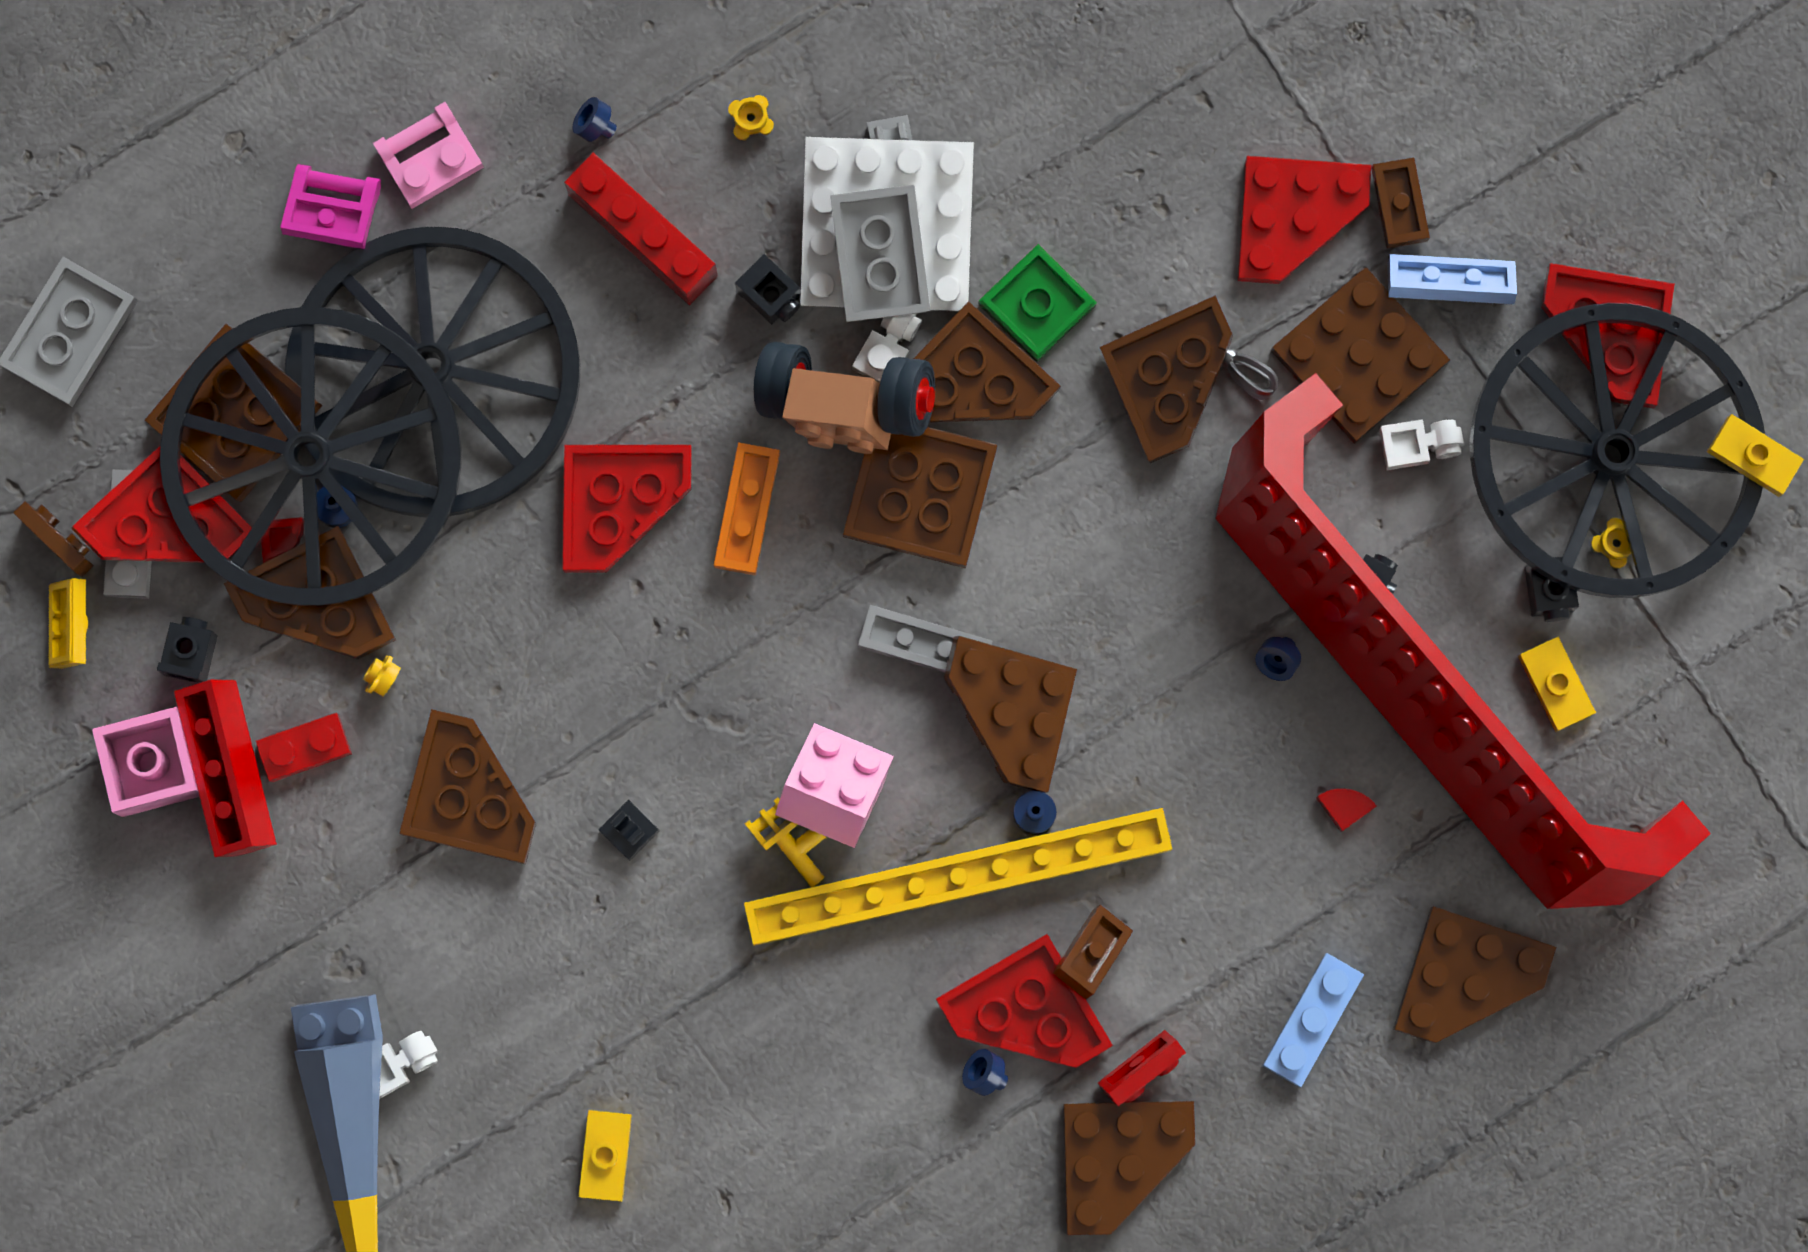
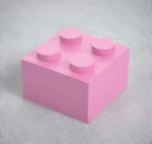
M177 707L92 729L113 813L125 817L200 797Z
M814 723L784 785L775 815L855 848L883 788L894 756Z

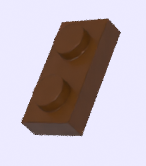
M1415 158L1373 164L1371 170L1386 248L1428 242L1430 235Z
M24 501L13 512L79 576L83 577L94 566L85 557L90 550L72 533L65 538L55 528L60 521L42 504L35 509Z
M1100 904L1092 910L1053 971V974L1084 999H1088L1096 992L1133 930Z

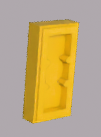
M1733 414L1726 418L1707 450V453L1778 497L1784 494L1804 460Z
M71 578L51 583L49 585V668L64 669L86 664V632L88 629L86 579Z
M1559 637L1551 639L1518 656L1555 732L1596 713Z
M588 1110L579 1197L623 1202L632 1114Z

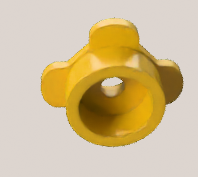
M756 95L754 98L748 97L741 101L734 100L730 103L728 112L734 118L735 127L733 133L737 139L746 140L753 134L761 133L768 135L772 132L774 123L768 118L767 108L769 103L766 97ZM749 114H753L755 116V119L753 121H749L747 119V116Z
M1612 518L1607 522L1605 531L1601 535H1596L1592 538L1591 547L1594 552L1602 553L1606 556L1611 567L1622 568L1626 565L1627 557L1631 554L1622 520L1620 518ZM1613 540H1619L1620 546L1615 547L1613 545Z
M386 655L382 661L375 658L363 677V680L368 682L365 689L367 693L371 694L374 691L383 697L390 689L401 667L391 662L393 657Z

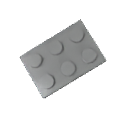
M907 185L830 195L846 322L930 312L915 186Z
M62 257L0 357V367L68 406L73 407L138 300L131 294L69 259Z

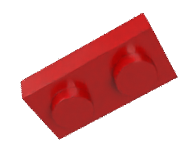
M337 712L256 740L268 780L271 783L352 755L340 716Z
M1164 1030L1097 1084L1117 1106H1120L1122 1103L1132 1102L1144 1092L1145 1085L1157 1076H1164L1175 1069L1179 1063L1178 1059L1186 1054L1179 1042Z

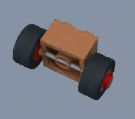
M772 342L763 348L757 362L753 388L756 410L761 416L786 420L795 428V433L806 437L808 444L812 446L831 449L833 448V443L848 445L847 448L851 451L871 454L873 448L888 450L891 434L915 437L925 432L935 402V376L933 367L928 361L904 357H895L889 360L883 371L880 384L875 379L868 377L812 371L811 357L806 347L796 344Z

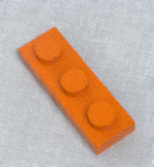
M738 442L714 568L756 576L780 450Z

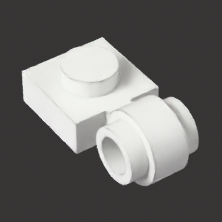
M916 314L883 318L880 326L887 329L886 337L872 330L853 363L852 369L865 377L875 379L880 384L883 371L890 359L908 357L909 350L898 343L902 342L903 339L911 342L922 320L917 318Z
M1423 419L1381 426L1379 431L1386 469L1393 470L1429 464L1428 449L1436 453L1437 459L1452 458L1460 455V447L1464 445L1461 427L1456 426L1455 420H1442L1432 423L1430 425L1431 432L1425 434Z
M422 1031L409 1035L399 1042L402 1050L399 1051L398 1055L395 1054L390 1044L386 1043L382 1046L379 1099L410 1082L403 1068L412 1067L416 1074L438 1062L435 1056L438 1051L430 1036L425 1037Z

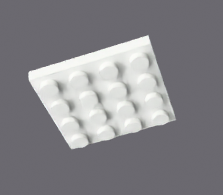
M806 137L801 306L844 307L830 195L914 185L930 310L960 311L968 302L974 142Z

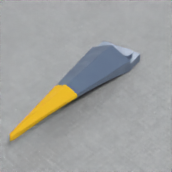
M376 994L291 1007L298 1049L294 1051L345 1250L346 1252H378L377 1165L383 1035Z

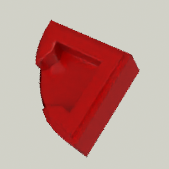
M302 517L277 519L272 522L261 539L263 563L298 546L304 531V519Z
M1345 788L1332 789L1316 797L1340 832L1377 807L1366 795Z

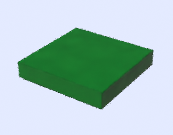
M1037 244L978 301V304L1038 362L1097 305V302Z

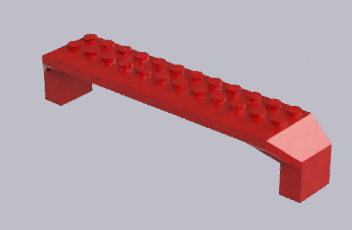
M1315 373L1265 410L1232 447L1215 519L1547 909L1624 904L1665 876L1711 833L1683 800L1639 832L1592 825L1586 822L1303 490L1304 446L1317 435L1343 406Z

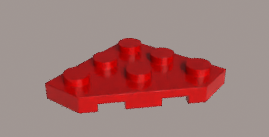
M1246 156L1237 281L1280 284L1309 257L1311 258L1330 242L1344 227L1363 214L1369 207L1372 165Z
M1550 263L1547 267L1541 308L1549 318L1570 309L1602 303L1635 304L1671 314L1675 283ZM1599 324L1610 399L1612 402L1629 405L1663 334L1628 324ZM1584 326L1561 333L1591 373ZM1663 366L1643 407L1654 409L1658 405Z
M564 445V573H607L692 490V446Z
M160 446L72 526V530L101 560L205 563L183 537L167 503L162 484ZM180 455L181 476L185 494L210 485ZM221 496L190 506L202 531L211 543L228 559L239 549L252 529Z
M1048 934L936 998V1002L956 1036L962 1039L1072 1068L1079 1067L1113 1047L1087 1000L1053 974L1062 958Z

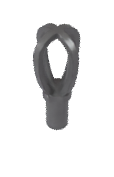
M1229 348L1222 366L1228 369L1237 384L1253 398L1258 400L1269 398L1278 387V379L1275 372L1259 360L1245 354H1238L1239 352L1235 349L1231 350ZM1237 362L1254 370L1270 382V386L1267 389L1257 387L1237 369L1235 363Z

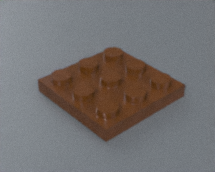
M1367 267L1360 271L1271 349V352L1300 384L1315 373L1321 378L1343 404L1342 408L1331 419L1354 444L1450 361L1446 354L1393 297H1388L1387 289Z
M225 324L221 328V330L215 335V337L210 341V343L205 347V349L200 353V355L214 341H216L218 338H220L222 335H224L226 332L233 328L228 324ZM250 342L238 348L237 350L300 432L301 386ZM226 357L204 381L192 402L188 414L287 442V437ZM187 370L145 419L161 435L169 404ZM315 399V414H316V413L318 412V410L323 406V405H322L321 403H319L316 399ZM184 426L180 452L215 482L271 462L281 456L280 453ZM259 481L227 493L235 500L242 502Z
M927 427L922 435L915 437L891 434L888 450L873 448L871 454H864L843 537L966 569L998 445Z

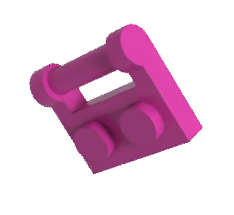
M297 164L280 227L282 234L365 249L375 205L380 195L381 179L367 177L366 180L312 171L311 166ZM309 187L361 196L359 203L306 193Z

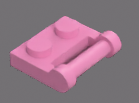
M446 102L434 107L436 112L391 138L385 140L382 137L373 142L374 147L411 209L484 168ZM443 126L446 128L449 136L399 164L395 154Z

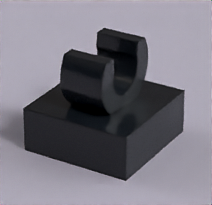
M629 799L598 829L629 861L660 831Z

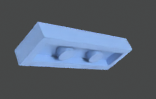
M1389 255L1388 297L1498 304L1515 303L1517 296L1515 261Z
M1325 953L1262 1066L1299 1088L1302 1087L1364 974Z

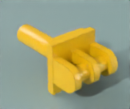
M777 797L773 800L775 803L773 807L768 811H765L763 808L759 811L761 816L753 823L748 820L744 824L765 850L776 843L810 887H814L824 879V875L806 853L824 840L826 836L809 829L795 840L790 831L798 824L785 820L777 826L774 822L779 818V816L775 815L780 801ZM770 826L773 831L763 838L760 833Z

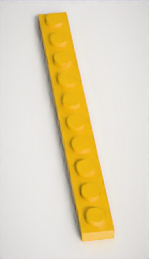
M1163 808L745 902L744 906L753 946L1169 852L1173 849Z

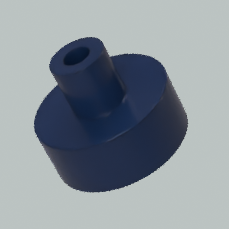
M591 97L578 110L573 121V132L588 142L596 140L600 135L607 139L611 138L617 128V125L610 121L611 107L600 99Z
M340 484L358 507L357 499L351 490ZM322 487L317 492L318 518L320 521L332 528L337 526L341 528L350 524L352 521L328 490Z
M1270 637L1264 641L1258 650L1255 661L1258 669L1268 678L1276 681H1286L1294 675L1301 664V654L1291 638Z
M1026 792L1016 801L1013 811L1014 821L1018 828L1027 834H1042L1052 827L1056 819V805L1052 798L1044 792ZM1038 809L1039 814H1033L1031 810Z
M987 1049L976 1051L964 1066L962 1074L964 1086L981 1096L989 1095L996 1089H1004L1008 1082V1076L1005 1075L1004 1060Z

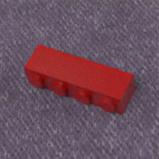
M594 152L564 182L568 195L689 306L718 277L716 264Z
M210 679L174 691L214 857L242 856L277 845L236 680Z

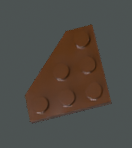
M1216 295L1100 347L1150 464L1190 446L1233 339L1232 331Z
M969 301L913 358L928 361L933 367L935 402L929 422L1032 419L1061 388L1060 384Z
M339 526L319 535L322 588L349 583L365 577ZM305 543L247 572L282 586L308 588ZM229 581L223 583L241 620L245 624L356 659H360L396 641L373 593L339 604L300 606L280 603L256 596L242 590Z
M955 636L944 679L952 693L957 695L967 713L965 715L981 744L986 746L997 765L995 769L1003 783L1048 793L1077 669L966 637Z
M431 709L399 834L526 865L536 822L476 722L471 718Z
M1434 906L1431 907L1393 1030L1431 1043H1437L1543 989L1557 947Z
M1194 1101L1122 1103L1120 1106H1117L1115 1103L1063 1104L1067 1235H1110L1195 1146Z

